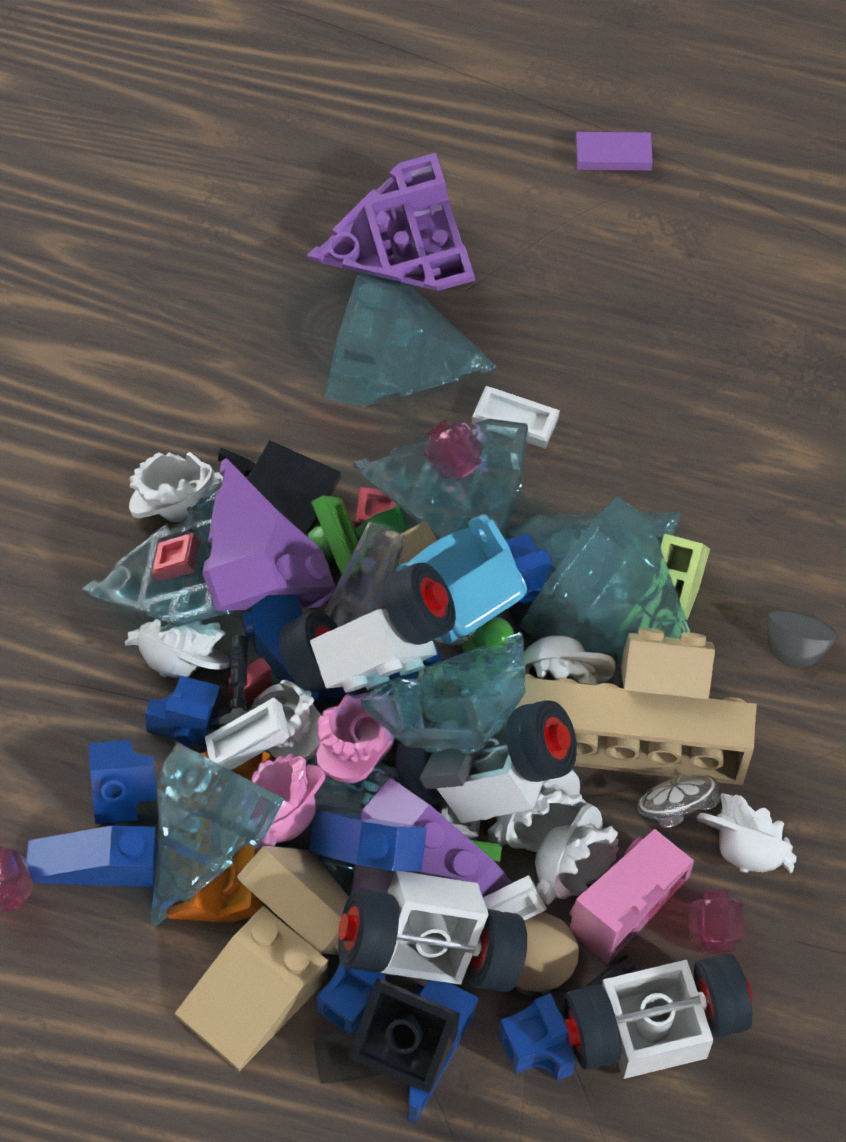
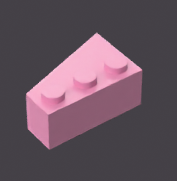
M656 829L651 831L644 839L639 836L628 847L624 857L614 866H610L593 885L576 899L575 905L569 913L572 916L570 929L573 931L575 938L604 963L609 965L690 877L694 860Z

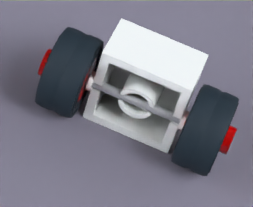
M422 562L415 563L393 573L386 579L383 589L386 609H377L340 627L331 617L321 611H312L287 622L279 634V649L288 673L300 687L307 691L315 692L324 688L343 687L345 692H351L366 687V690L377 689L391 682L389 676L400 672V675H407L425 667L423 661L437 655L432 640L449 633L453 629L456 620L454 601L441 575L432 566Z
M544 700L519 706L512 711L509 718L487 722L490 730L464 785L436 789H425L420 776L445 726L433 725L411 730L402 736L397 746L396 767L398 777L403 787L428 804L446 801L461 823L487 820L492 817L512 813H522L534 809L544 781L563 777L573 769L577 756V741L573 724L564 708L555 701Z
M395 871L387 893L373 892L365 889L354 890L346 901L338 930L339 958L341 964L348 969L374 973L380 972L460 985L465 973H467V978L472 986L501 992L511 991L517 985L524 968L527 953V929L524 919L516 913L487 909L478 883L405 871Z
M722 954L714 958L697 961L694 964V979L687 960L603 979L602 985H593L565 993V1020L563 1021L568 1031L566 1041L569 1046H572L576 1059L582 1069L589 1070L601 1065H610L618 1062L623 1079L707 1059L713 1043V1037L720 1038L732 1033L745 1032L751 1028L752 992L750 984L733 954Z

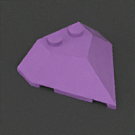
M436 153L398 163L389 172L390 178L377 191L372 189L332 230L333 235L320 248L316 246L307 255V260L436 291L475 281L465 245L462 244L451 209L445 180Z
M227 458L221 462L219 472L223 476L222 488L216 491L208 542L212 544L211 554L204 561L203 576L216 611L247 610L267 595H299L303 608L334 606L336 604V586L322 549L284 517Z
M391 778L383 784L361 810V817L427 827L422 871L405 872L478 883L482 897L512 884L511 880L496 862L430 804ZM355 865L351 893L356 889L387 893L395 871Z

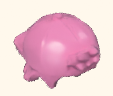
M376 690L374 693H363L356 696L346 694L339 706L324 710L323 716H320L318 719L317 732L320 744L316 752L317 766L325 771V775L340 782L357 783L367 778L376 765L388 756L399 731V720L394 699L381 694L379 690Z
M288 754L284 758L282 755H279L274 763L271 760L260 763L258 771L253 773L251 782L243 783L244 799L240 800L239 804L244 814L243 822L250 832V841L253 842L255 849L260 850L263 846L274 847L276 843L291 841L308 827L316 814L314 794L326 779L325 771L322 768L306 765V760L302 756L294 757L293 754Z

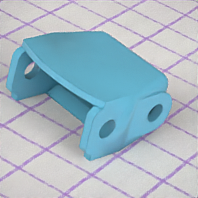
M485 514L471 519L468 522V528L453 532L437 540L418 553L409 562L396 568L397 571H400L415 563H427L444 579L452 595L456 612L453 629L440 637L447 644H451L460 637L475 631L520 601L527 593L526 583L515 564L507 542L493 519L490 520Z

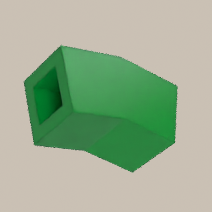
M396 506L374 514L356 528L355 531L371 550L386 537L406 531L407 527L400 507Z

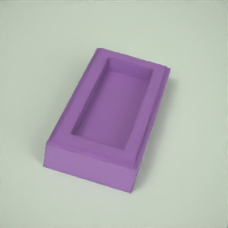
M576 132L577 170L651 171L653 160L650 132Z

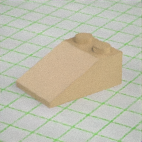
M639 628L638 634L629 633L620 663L624 690L709 700L715 655L713 642H706L705 635L696 633H681V639L664 637V631L652 628Z
M262 906L228 942L177 1009L175 1017L240 1072L328 980V960L265 906Z

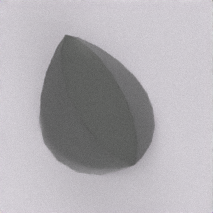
M777 609L767 613L768 644L770 650L779 661L789 666L801 668L815 664L823 658L838 638L837 633L829 624L810 613L793 609Z

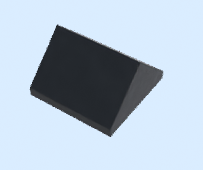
M377 978L348 1058L430 1093L457 1037L460 1013Z

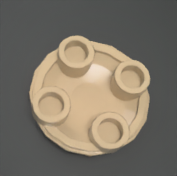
M541 912L525 920L527 929L526 960L521 977L515 986L518 992L525 996H532L538 992L542 993L546 989L549 991L559 988L571 978L578 965L579 946L573 931L561 919Z

